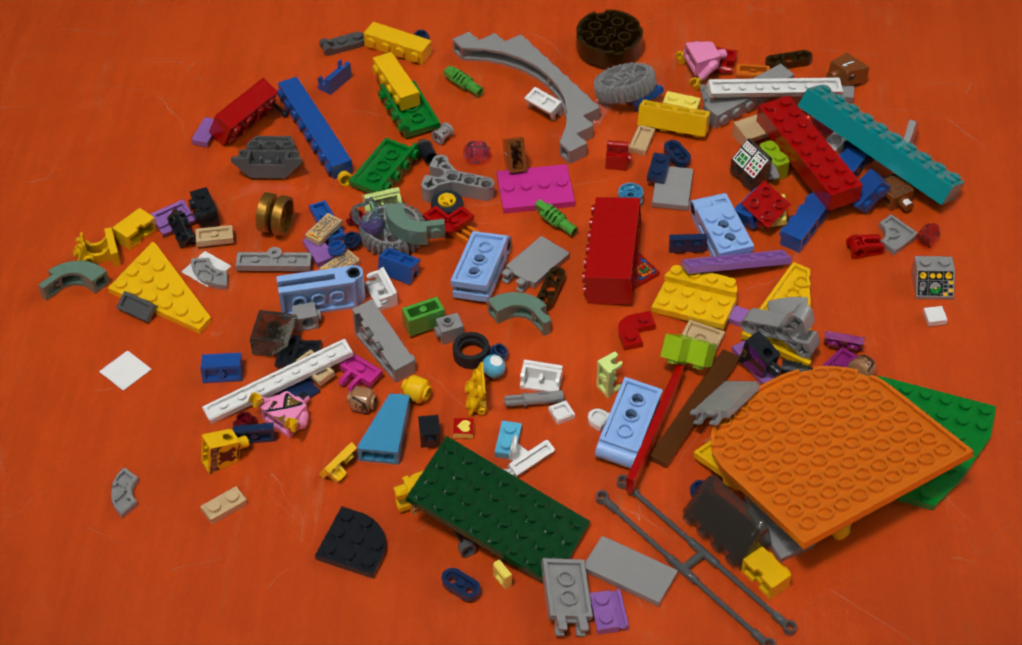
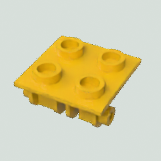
M480 362L477 369H474L471 379L465 384V392L467 393L466 408H468L469 417L472 416L473 412L484 415L487 411L483 362Z

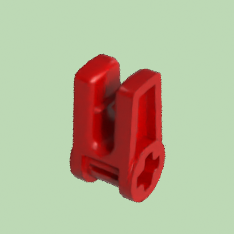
M855 234L849 236L846 240V245L851 249L850 254L854 259L882 255L885 250L884 243H880V234Z

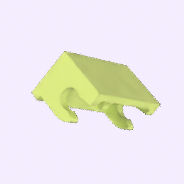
M399 187L361 195L365 214L366 211L371 212V207L376 209L377 204L384 206V202L386 205L391 204V202L393 204L402 203Z
M616 352L597 361L596 386L607 398H610L612 394L619 391L621 384L613 387L614 382L617 380L616 370L622 366V361L616 364V359L618 358Z

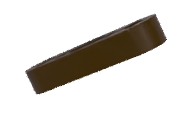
M799 50L769 55L765 59V65L770 66V69L779 64H782L787 69L808 66L812 62V53L808 50Z
M553 267L548 271L537 295V298L543 302L545 298H548V301L545 302L547 311L553 308L565 281V271L561 267ZM554 287L555 290L547 291L546 288Z

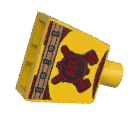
M232 429L202 435L201 462L209 475L240 460V450L249 447L247 436L237 437Z

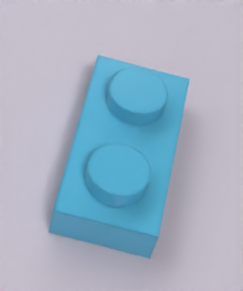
M502 421L495 448V457L509 459L511 440L516 435L517 443H519L522 423Z

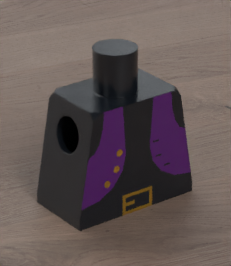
M759 330L745 341L738 359L742 365L760 378L765 377L768 373L776 378L784 371L777 364L780 356L779 351Z

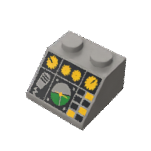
M914 256L911 274L915 299L953 300L955 282L953 257Z

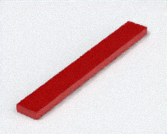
M676 365L626 479L627 492H634L680 387L684 372V366Z

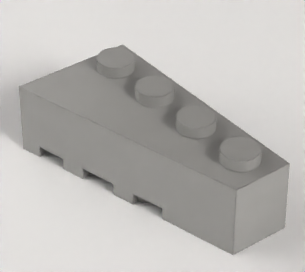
M371 299L353 308L355 335L392 380L397 383L414 374L416 364L414 356L408 352L374 301Z

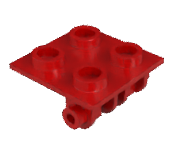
M765 180L741 203L744 208L757 218L756 225L759 228L766 227L767 229L791 206Z

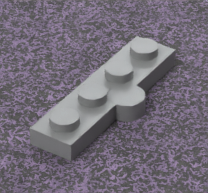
M272 247L267 252H237L236 271H311L312 253L285 252L282 254V250L278 247Z

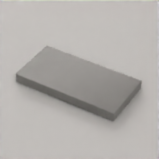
M604 536L600 538L585 562L586 573L658 607L678 575V570Z

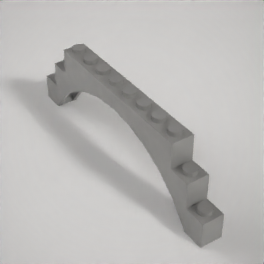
M470 32L453 38V52L462 61H485L505 65L536 78L548 87L555 97L562 102L566 118V127L559 142V155L568 164L586 157V141L593 138V123L599 121L600 107L580 90L567 75H564L557 66L553 65L547 57L540 53L528 39H525L520 34L504 42L502 38L494 33L478 40Z

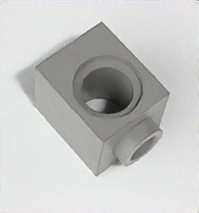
M314 302L291 306L296 332L319 328L318 320H321L320 309L315 308Z

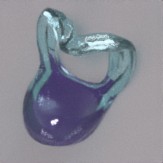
M368 197L364 203H358L351 208V216L354 222L366 233L376 235L384 230L385 221L378 215V208L372 197ZM369 204L372 208L373 216L368 221H363L359 217L357 208Z

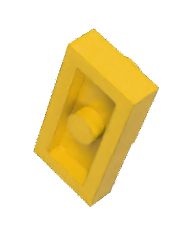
M351 442L319 475L323 479L328 476L338 483L347 474L340 464L342 462L347 464L354 457L352 452L357 447Z

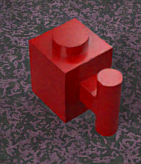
M607 140L605 169L627 170V164H631L632 153H628L629 142Z

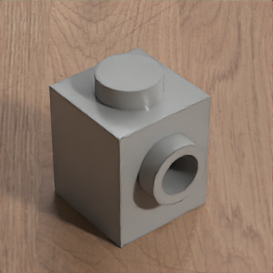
M458 313L436 318V327L433 328L436 338L440 339L442 345L454 342L459 335L464 333V326Z

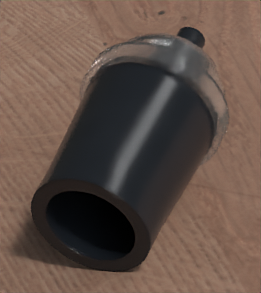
M419 139L420 156L425 163L431 164L433 158L437 156L433 144L430 140Z

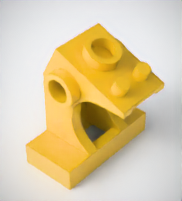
M112 228L104 229L105 237L97 243H90L88 240H85L83 233L80 232L79 237H76L77 246L73 248V255L77 258V261H87L95 264L112 261L114 267L120 266L121 263Z

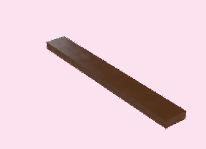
M724 349L721 351L712 367L707 371L649 455L650 461L665 468L669 466L697 425L693 424L696 415H690V411L695 409L721 384L727 381L738 365L740 356Z

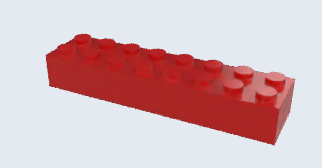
M790 96L758 105L757 123L769 138L779 146L780 151L789 158V163L828 211L860 200L863 184Z

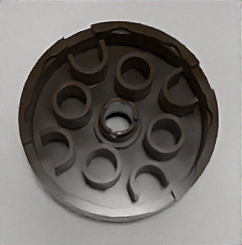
M608 9L597 14L592 12L584 16L577 25L576 50L586 63L602 69L612 68L619 64L622 65L625 62L629 64L635 61L641 54L643 28H641L640 22L634 16L623 11Z

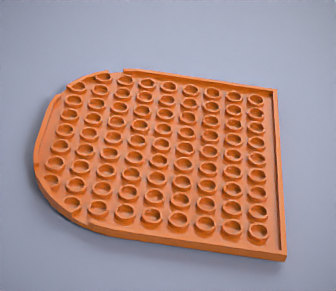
M814 366L813 370L802 372L797 369L760 385V389L729 418H723L718 425H713L711 431V451L720 471L803 549L810 547L973 457L974 453L970 447L884 380L872 374L870 376L860 374L857 369L839 366Z

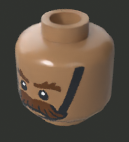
M867 355L857 356L847 366V368L857 369L858 373L867 376L875 375L877 371L876 363Z
M356 386L352 392L349 391L347 403H350L352 411L368 414L376 408L378 396L375 395L373 389Z

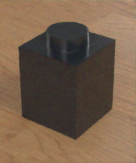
M438 415L418 416L421 448L440 446L441 435Z

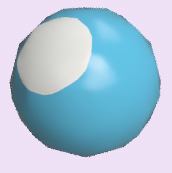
M490 354L483 359V369L486 375L497 379L504 374L506 366L500 356Z

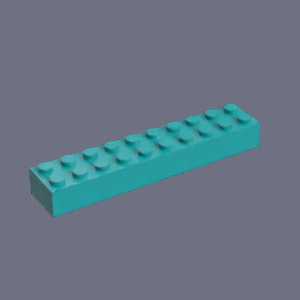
M825 84L807 88L798 104L799 108L941 205L954 200L965 183L959 174L950 172L944 164L932 160L928 153L921 152L913 143L904 141L900 134L891 132L885 124L873 120L874 117L872 115L863 113L857 105L845 101V97L835 94Z

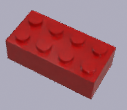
M265 78L260 79L215 115L209 133L223 146L228 142L231 144L236 140L238 134H244L252 123L255 125L263 114L267 115L272 110L271 106L277 100L275 97L278 91Z

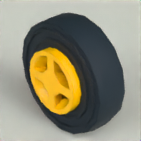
M444 190L432 197L431 208L438 206L449 215L463 206V200L457 192Z

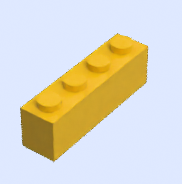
M372 22L363 33L364 45L366 47L384 53L392 52L394 56L421 65L432 54L431 40L376 22Z
M392 52L373 57V65L371 66L373 74L378 76L380 84H384L400 110L403 111L420 105L418 89Z
M643 100L639 105L637 125L658 128L664 132L675 131L681 135L691 134L694 137L701 138L705 137L708 132L711 112Z

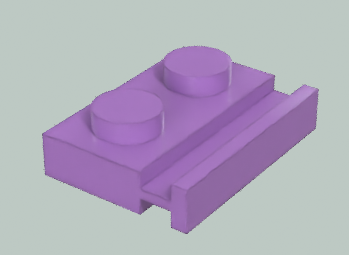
M184 200L151 213L163 238L173 234L167 217L175 208L186 214L190 225L196 223L192 212Z
M620 589L612 592L607 590L589 593L597 635L619 632L621 629L629 630Z

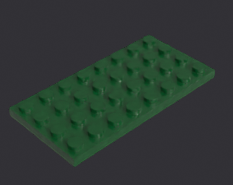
M448 436L445 437L405 499L406 502L542 583V559H569L590 523L588 519Z

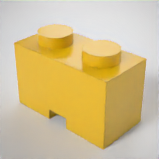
M138 208L128 217L117 223L112 229L115 241L132 250L141 243L140 239L143 237L148 238L156 232L157 226L153 216Z
M763 546L743 559L741 572L752 583L757 581L760 584L758 589L769 600L789 587L791 580L790 571L787 567L782 566L775 556Z

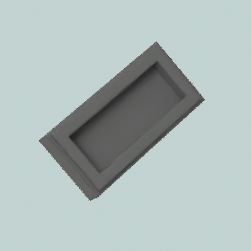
M124 291L116 308L150 323L158 306Z

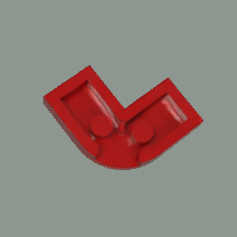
M434 206L422 214L425 221L444 219L445 233L457 232L474 221V215L463 206L449 215L438 206Z
M651 311L628 315L619 322L618 336L624 351L642 348L643 341L639 333L656 329Z

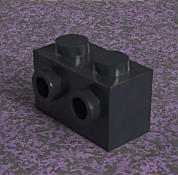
M204 187L190 191L191 199L188 200L190 209L194 210L195 221L199 222L201 228L220 226L218 212L208 188Z

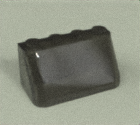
M714 474L705 479L682 510L684 521L689 526L693 525L697 528L696 531L699 536L704 540L707 538L711 542V547L717 553L721 552L731 567L735 566L740 571L745 557L762 546L767 549L772 545L770 531L766 523Z

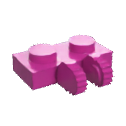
M354 354V356L340 364V370L345 373L340 377L339 385L344 387L353 377L354 379L348 387L349 391L352 392L361 383L371 387L383 376L381 369Z

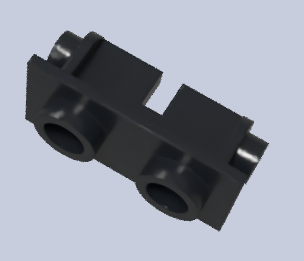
M175 208L167 217V220L180 248H183L186 243H189V245L194 244L196 236L191 228H186L190 225L186 214Z

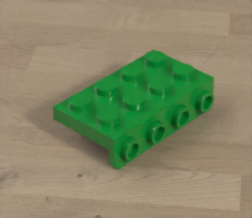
M415 81L412 82L419 91L420 105L403 111L395 104L384 84H380V90L378 91L379 99L384 101L386 111L390 112L392 121L396 122L398 131L402 132L405 138L441 127L440 121Z
M385 138L350 178L349 186L367 193L391 189L396 182L400 181L405 171L409 170L411 164L419 158V144L414 142L410 147Z

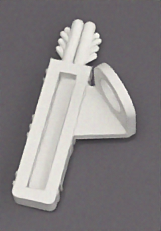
M514 435L509 452V460L513 462L508 465V469L504 470L518 477L552 455L555 448L548 440H545L527 451L517 443V436Z

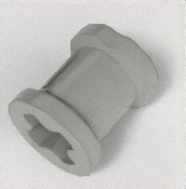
M444 122L438 130H434L431 133L432 139L439 145H442L448 136L451 137L454 134V129L449 123Z

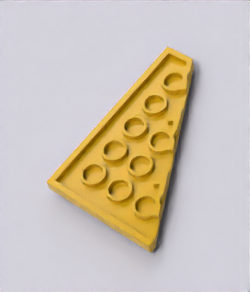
M151 242L108 287L109 293L119 298L126 291L157 305L158 307L154 314L198 334H201L211 323L209 314L154 242Z
M793 262L759 309L768 311V301L786 297H808L807 305L811 307L810 269ZM743 331L741 339L747 340L753 334ZM766 337L779 351L781 357L793 362H801L802 365H811V357L804 359L782 340Z

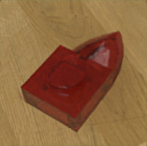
M934 223L926 224L915 237L922 245L930 248L939 238L940 228Z

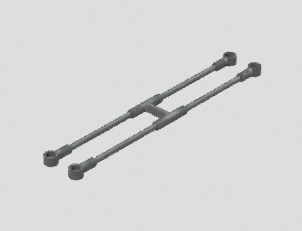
M619 475L617 477L618 488L626 490V475ZM637 488L630 494L643 502L697 552L686 562L682 563L675 556L669 554L629 519L608 498L606 491L600 490L596 493V502L599 505H605L611 512L621 517L667 558L666 560L692 584H696L748 630L750 635L761 645H776V642L772 638H766L756 628H752L699 581V578L689 569L704 558L772 615L771 618L783 627V632L787 636L795 635L797 629L796 622L787 620L778 611H774L721 565L720 561L694 538H690L642 496Z

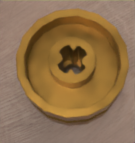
M265 192L257 206L255 222L257 230L266 233L272 231L275 235L285 236L293 221V198L284 195L278 197L277 194Z

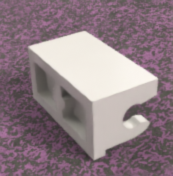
M536 87L524 98L527 106L531 108L532 105L550 114V118L556 121V113L559 116L564 114L560 100Z
M384 267L366 275L368 279L375 277L373 280L365 282V286L380 311L398 305L397 291Z
M524 359L520 375V388L540 392L560 390L563 366Z

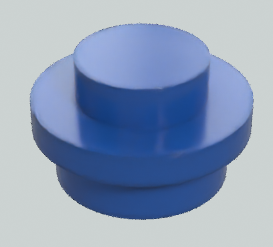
M334 240L328 244V253L330 255L340 256L346 250V246L341 240Z

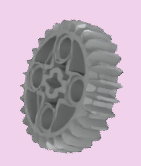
M625 62V64L607 68L606 71L598 74L594 80V91L598 100L606 104L611 103L613 105L617 103L619 105L620 103L625 104L634 100L638 101L639 98L648 96L656 88V74L649 64H640L639 62L626 64Z
M385 202L384 206L377 204L376 209L371 207V212L366 211V215L362 216L360 222L368 223L373 219L374 212L375 218L381 222L383 227L381 232L372 234L359 224V234L363 247H366L368 252L372 251L373 255L378 253L379 256L387 247L408 255L409 252L415 253V248L420 249V245L406 243L396 238L390 232L386 222ZM404 204V211L409 218L416 221H425V218L422 216V213H419L418 209H414L412 205L407 207V204Z

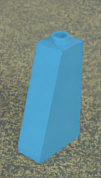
M389 394L358 444L359 461L399 465L410 413V395Z

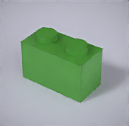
M438 297L402 308L403 325L409 336L436 327V318L445 316V309Z

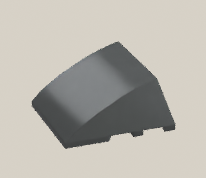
M255 136L246 144L247 148L245 150H240L237 157L233 156L231 158V162L250 178H286L302 163V158L299 157V152L295 149L291 136Z

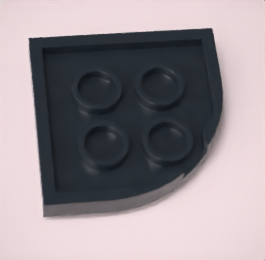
M341 506L317 550L315 558L318 561L374 579L386 554L384 532L380 525L370 516Z

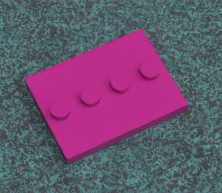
M567 164L527 168V171L509 173L508 170L497 171V181L504 214L535 211V203L539 199L546 204H552L555 208L575 207Z

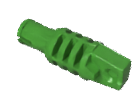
M452 66L444 69V75L453 84L462 88V90L470 91L477 97L483 94L484 88L476 84L473 78Z
M540 199L535 203V209L540 212L539 216L555 228H561L570 237L577 233L578 227L568 221L566 215L552 204H546Z

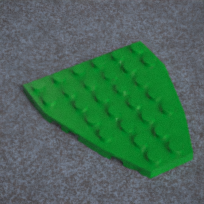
M878 375V378L895 388L974 451L972 458L895 499L903 503L934 510L940 501L944 500L949 495V492L961 483L976 458L979 457L985 445L988 444L991 438L996 406Z

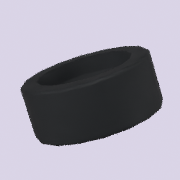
M467 332L459 335L453 343L455 362L463 368H477L480 362L490 355L488 339L477 332ZM475 345L480 347L482 352L470 356L461 353L460 350L465 346Z

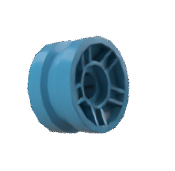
M626 183L619 187L618 197L640 198L641 206L643 203V189L638 184Z

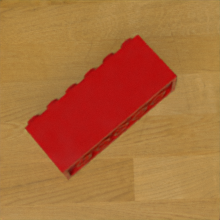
M596 197L595 205L591 206L593 218H590L589 221L591 231H588V242L590 243L586 244V255L588 257L584 258V269L586 271L582 272V283H585L583 295L587 296L588 304L633 305L642 227L640 198Z

